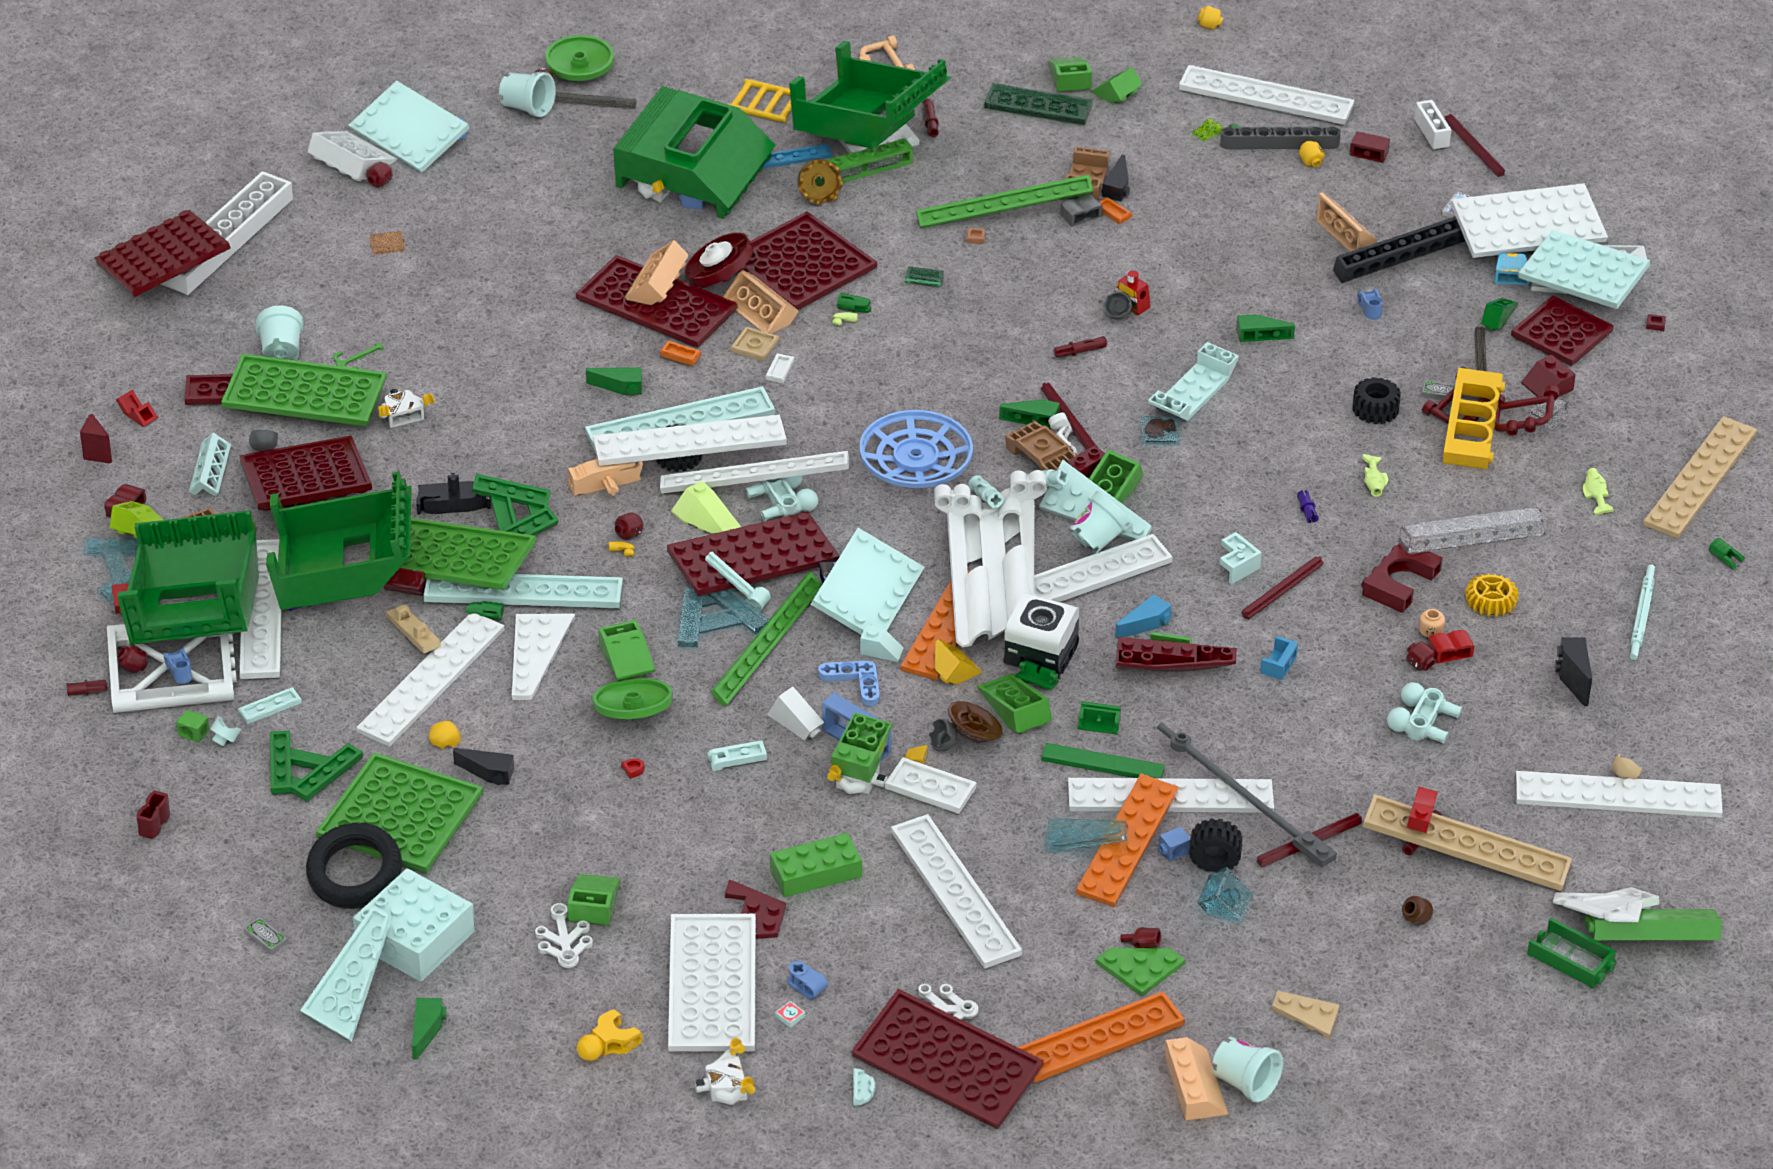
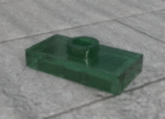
M908 266L905 282L941 287L944 271Z

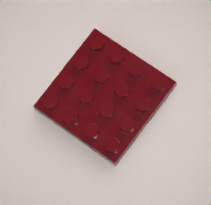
M1553 295L1514 327L1511 331V336L1573 366L1613 331L1614 325Z

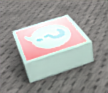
M789 1001L775 1012V1017L791 1028L805 1017V1011Z

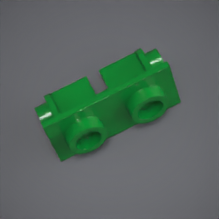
M1027 660L1025 662L1021 661L1019 668L1022 670L1015 677L1020 678L1026 683L1039 685L1040 688L1046 690L1053 689L1059 683L1056 671L1042 666L1040 672H1037L1039 665Z

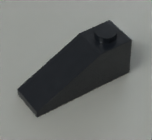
M1123 154L1102 183L1101 197H1108L1119 202L1124 197H1128L1130 192L1126 157Z
M461 748L453 749L455 765L489 783L496 785L510 784L514 771V755Z

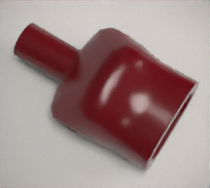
M1140 927L1137 928L1134 934H1121L1120 940L1122 943L1132 942L1136 948L1159 947L1161 943L1160 928Z

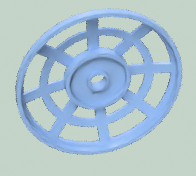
M925 410L898 411L883 416L874 421L864 431L860 440V457L865 467L874 476L887 483L908 488L933 487L955 479L967 469L973 455L971 437L960 423L943 414ZM906 420L907 429L896 431L888 436L880 430L882 427L898 421ZM914 420L932 421L943 426L938 432L915 428ZM949 429H952L962 438L965 446L954 449L952 443L944 435ZM873 434L882 440L876 454L865 452L867 442ZM908 435L909 437L907 439L900 441L899 443H896L894 441V439L901 436ZM916 435H926L933 438L931 440H927L924 438H917ZM939 441L942 442L948 451L939 452L936 444ZM886 445L894 449L893 455H882ZM967 452L965 463L958 470L951 469L956 455ZM950 457L945 467L937 464L938 459ZM867 459L877 460L880 467L887 473L882 474L869 464ZM884 461L895 462L898 467L892 471L886 466ZM930 469L938 471V473L924 477L923 472ZM907 471L915 473L916 477H907L900 474ZM943 474H950V475L945 476V477L940 478V479H936V480H932V481H927V480H931V479H935V478H937V477H940V476H942Z

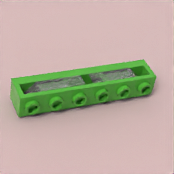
M904 138L879 145L875 148H866L861 151L834 157L827 161L840 169L842 182L845 183L913 164V147ZM821 176L815 179L816 186H820L823 183Z

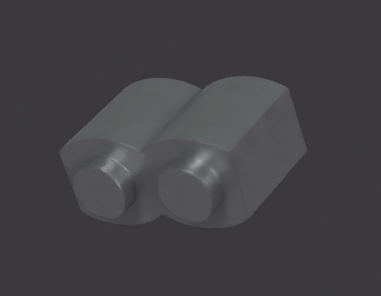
M1087 194L1078 199H1070L1063 202L1060 214L1071 226H1075L1102 217L1103 206L1092 195Z

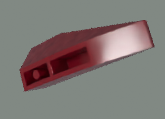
M1118 637L1115 668L1171 672L1212 669L1236 664L1237 648Z

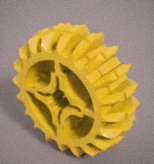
M1487 572L1486 575L1480 574L1479 577H1473L1465 591L1466 603L1469 604V608H1473L1474 612L1479 611L1480 616L1487 613L1488 617L1491 614H1494L1495 617L1498 614L1504 617L1505 613L1510 614L1511 610H1514L1518 602V590L1515 587V582H1510V578H1504L1503 575L1497 576L1496 573L1490 575Z

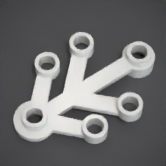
M557 903L551 907V917L557 922L559 936L548 931L544 926H539L535 929V936L538 939H547L561 946L562 951L552 947L547 941H542L538 944V951L541 954H550L557 958L560 966L572 968L579 962L578 955L584 949L592 947L593 939L590 936H583L580 938V943L573 949L570 948V945L581 934L589 932L590 925L587 921H579L577 927L568 935L565 919L568 917V908L565 904Z
M921 984L918 988V994L921 998L927 999L933 1006L949 1014H954L953 1016L961 1020L972 1019L978 1014V1005L970 1000L963 1001L953 993V988L949 984L941 985L940 996L950 1000L954 1005H947L933 994L931 986L928 984Z

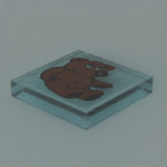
M1141 416L1142 445L1179 446V417Z

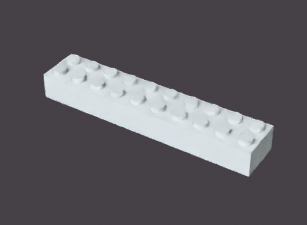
M262 171L205 222L229 242L231 249L160 285L189 295L293 200L292 182Z

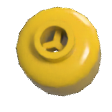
M1207 5L1205 8H1201L1197 20L1200 26L1213 30L1216 26L1220 27L1223 17H1221L1219 9Z
M1314 141L1303 143L1299 150V156L1306 166L1317 167L1321 165L1325 157L1320 145Z

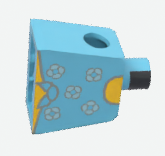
M1500 253L1494 284L1529 285V281L1519 278L1520 270L1527 263L1526 256L1516 253Z

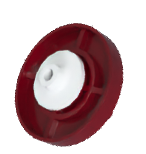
M735 232L720 236L704 245L690 258L685 267V274L694 286L701 288L717 284L721 281L727 282L731 279L732 275L746 267L745 264L751 258L754 247L748 236L744 233Z

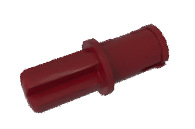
M86 679L84 682L67 683V695L86 694L87 696L88 693L107 691V681L105 679L87 681Z

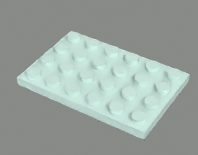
M1552 230L1520 270L1519 278L1618 309L1649 268L1650 260Z

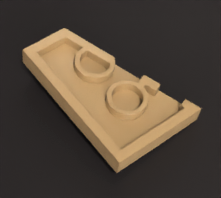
M1277 990L1272 1010L1292 1021H1298L1306 1025V1028L1312 1031L1315 1030L1330 1040L1340 1005Z

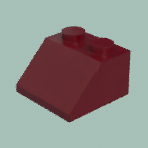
M1549 355L1536 362L1521 384L1537 397L1544 396V388L1546 386L1554 385L1559 388L1560 397L1574 390L1576 374L1553 355Z

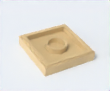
M745 327L731 346L730 352L764 361L778 343L779 336Z

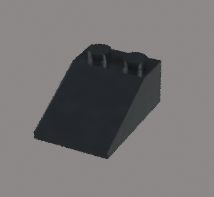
M1562 637L1561 645L1557 646V657L1559 658L1555 660V672H1559L1560 680L1583 706H1588L1593 678L1586 638Z

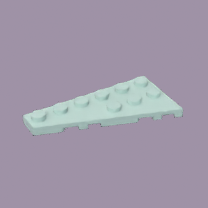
M1062 460L1058 469L1064 468L1068 471V483L1066 485L1056 484L1049 487L1039 505L1041 510L1076 521L1089 505L1094 493L1099 491L1111 499L1128 516L1133 524L1130 529L1124 533L1121 532L1118 536L1134 541L1150 535L1152 526Z
M374 905L300 1010L304 1015L350 1042L353 1040L392 920L390 914Z

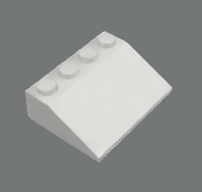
M347 131L313 133L307 151L313 155L314 159L326 162L327 166L336 167L340 173L348 174L356 181L367 179L366 172L375 163L381 161L391 165L398 159Z

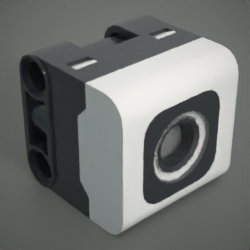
M1024 592L1005 628L1004 663L1019 667L1021 661L1025 662L1027 660L1039 665L1038 669H1041L1043 666L1056 671L1058 679H1061L1060 675L1067 668L1079 643V607Z

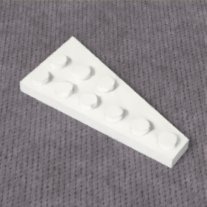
M516 614L512 700L533 699L543 676L547 673L550 663H552L562 644V640L567 635L571 623L575 620V614Z

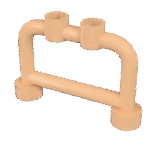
M894 35L886 37V41L870 44L860 49L858 59L871 61L870 56L866 55V53L884 48L895 66L915 70L913 64L903 66L893 49L897 48V40Z

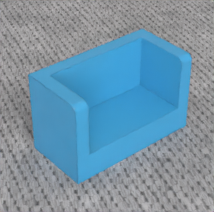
M1276 636L1273 652L1268 659L1263 658L1261 660L1260 673L1283 680L1297 657L1298 642Z

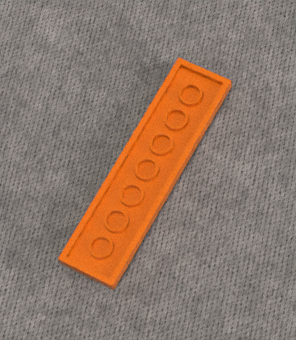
M952 579L901 664V671L938 681L940 674L935 670L936 641L939 639L955 647L958 646L955 635Z
M1140 774L1076 888L1077 895L1115 907L1178 793V786Z
M1162 991L1021 1045L1018 1048L1044 1061V1066L1033 1080V1083H1036L1183 1026L1185 1019L1165 992Z

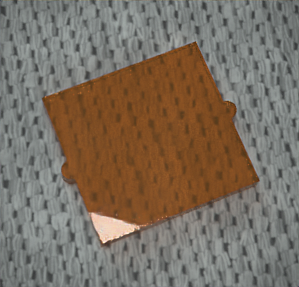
M401 231L370 235V246H372L374 254L405 251V239L402 238Z

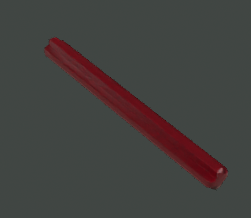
M1452 114L1446 115L1445 121L1450 128L1497 177L1504 176L1505 169Z
M1049 382L1043 383L1041 387L1042 392L1049 401L1060 403L1059 413H1065L1074 435L1086 450L1093 446L1097 447Z
M1315 556L1248 605L1241 612L1245 619L1252 618L1324 564L1322 558Z
M1355 813L1311 833L1321 841H1324L1360 825L1362 817L1359 813ZM1291 841L1259 855L1257 863L1261 867H1265L1300 850Z

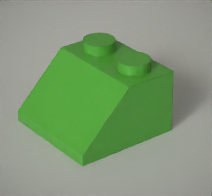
M1133 67L1106 80L1091 90V93L1110 103L1115 101L1120 103L1127 99V94L1131 96L1138 92L1137 88L1143 84Z

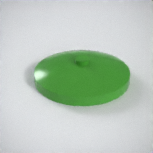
M573 35L552 43L546 51L545 62L548 70L557 77L571 81H587L603 76L612 68L614 52L612 47L600 38L588 35Z
M623 679L608 683L596 690L592 698L593 707L599 714L610 718H643L667 709L673 702V691L667 683L656 679Z

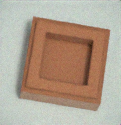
M968 228L966 243L984 244L986 229Z

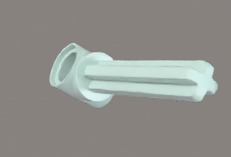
M710 552L705 557V560L747 597L746 605L750 610L754 609L759 613L769 602L771 595L767 589L763 587H756L754 589L713 552Z

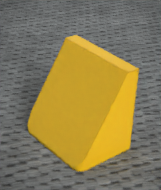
M923 745L908 749L905 758L924 764L928 755V746Z

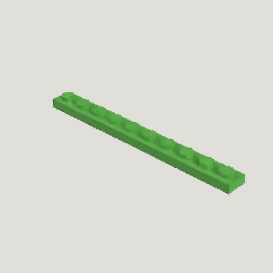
M1084 175L916 210L920 228H926L1092 194L1093 187L1090 176Z
M812 572L804 576L710 691L720 705L725 706L731 701L816 596L822 584Z

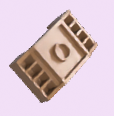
M1075 146L1070 174H1066L1065 179L1089 175L1093 187V193L1090 195L1098 200L1110 162V151Z
M1036 421L1005 435L1006 448L1013 455L1024 452L1039 465L1040 471L1050 469L1057 471L1062 460L1067 462L1076 456L1066 442L1047 426H1042Z

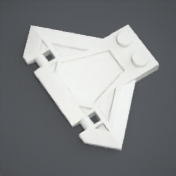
M1630 887L1609 893L1556 892L1553 903L1597 918H1603L1609 922H1639L1641 910L1650 909L1651 906L1658 905L1659 896Z

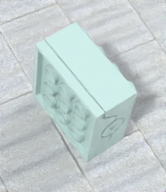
M408 868L353 917L355 932L373 905L390 914L392 920L379 959L420 982L475 932L473 903Z

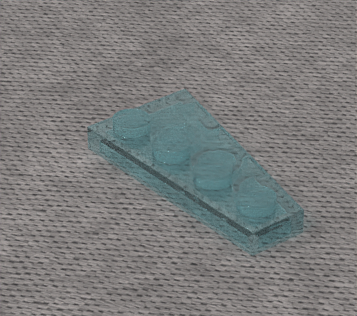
M1048 818L1045 848L1047 852H1056L1127 841L1128 825L1123 820Z

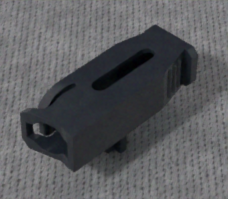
M455 473L447 476L448 483L418 485V495L416 498L417 514H421L423 510L427 514L470 512L483 508L491 509V498L472 493L474 481L459 482V475H455Z

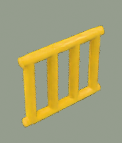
M745 79L744 86L731 104L728 103V105L739 107L748 115L786 123L787 116L791 111V99L780 115L771 112L783 94L790 95V89ZM751 87L760 88L748 107L739 106ZM767 90L776 92L764 111L755 109Z

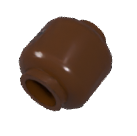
M1411 896L1402 905V915L1411 923L1423 925L1431 919L1433 906L1425 898Z

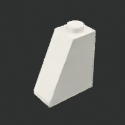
M794 687L781 694L767 714L804 741L809 737L813 739L821 732L820 728L824 723Z

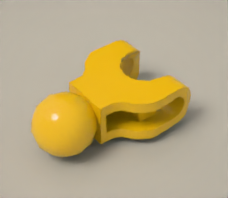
M613 1009L599 1017L597 1027L592 1029V1034L584 1035L578 1040L576 1045L577 1054L586 1061L597 1060L602 1054L604 1056L611 1053L625 1054L642 1043L643 1033L636 1027L626 1030L617 1028L621 1025L622 1015Z

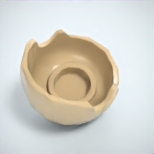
M1617 754L1612 761L1614 774L1622 779H1637L1643 768H1639L1632 760L1620 757L1621 754Z

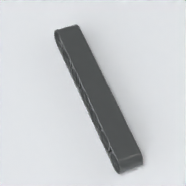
M1225 127L1221 130L1220 146L1224 149H1300L1303 143L1314 141L1320 145L1321 149H1336L1340 146L1341 130L1337 127Z

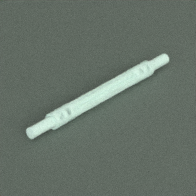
M1654 565L1647 566L1646 576L1642 582L1630 642L1632 646L1630 659L1632 660L1638 658L1639 648L1642 647L1655 582L1653 578Z

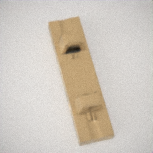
M401 605L386 611V616L391 623L423 654L441 647L440 639L429 630L424 622L422 623L410 612L407 605Z

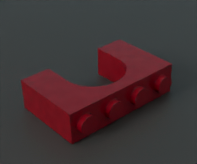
M1402 539L1398 545L1393 546L1388 556H1384L1379 566H1375L1372 573L1364 578L1361 585L1363 588L1362 595L1404 613L1413 602L1414 589L1396 582L1390 575L1395 572L1407 571L1432 581L1442 569L1443 557Z

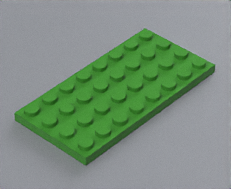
M242 353L221 403L223 408L368 427L386 382L387 373Z
M411 518L410 556L400 568L424 571L426 579L504 590L537 541L534 535Z

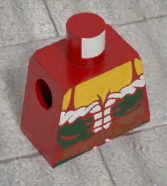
M1129 271L1127 275L1117 281L1115 292H1124L1130 297L1132 301L1131 312L1139 316L1150 308L1149 286L1146 282L1139 279L1137 271Z

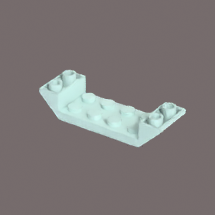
M1207 342L1197 352V363L1166 394L1158 390L1148 400V403L1188 421L1229 381L1239 355Z

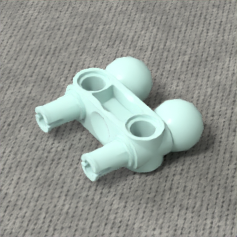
M803 476L760 481L756 485L745 488L748 499L765 494L773 503V507L761 511L763 521L795 515L801 512H811L817 507L819 501L817 493L809 488L801 489L796 495L792 489H796L801 485Z
M1407 683L1401 690V699L1408 707H1415L1411 715L1405 708H1393L1387 715L1389 728L1394 732L1405 731L1412 740L1430 738L1445 744L1449 732L1432 725L1437 715L1441 714V712L1458 719L1462 707L1446 701L1443 693L1436 688L1425 690L1419 683Z

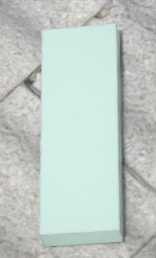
M292 687L240 707L238 712L244 721L249 724L301 704L302 701Z

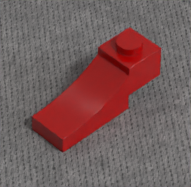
M1418 786L1406 828L1427 833L1438 791Z

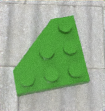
M1109 948L1096 958L1095 963L1140 996H1144L1185 964V959L1170 948Z

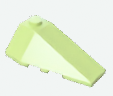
M703 481L686 488L671 510L682 522L692 524L698 527L699 530H705L711 534L741 527L715 492Z

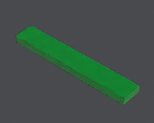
M1051 743L1045 744L1041 761L1131 778H1138L1140 774L1153 778H1162L1165 764Z

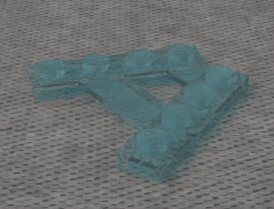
M86 538L83 549L84 555L104 556L112 580L97 588V593L109 603L113 601L111 585L129 583L132 569L128 570L124 557L136 556L138 540Z
M685 588L678 647L698 648L699 634L741 624L754 634H757L769 619L731 589L697 596L692 588ZM717 604L724 609L702 615L703 607Z

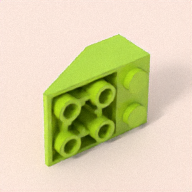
M129 501L112 506L109 528L116 530V533L133 534V537L137 538L134 528L135 523L164 519L148 505Z

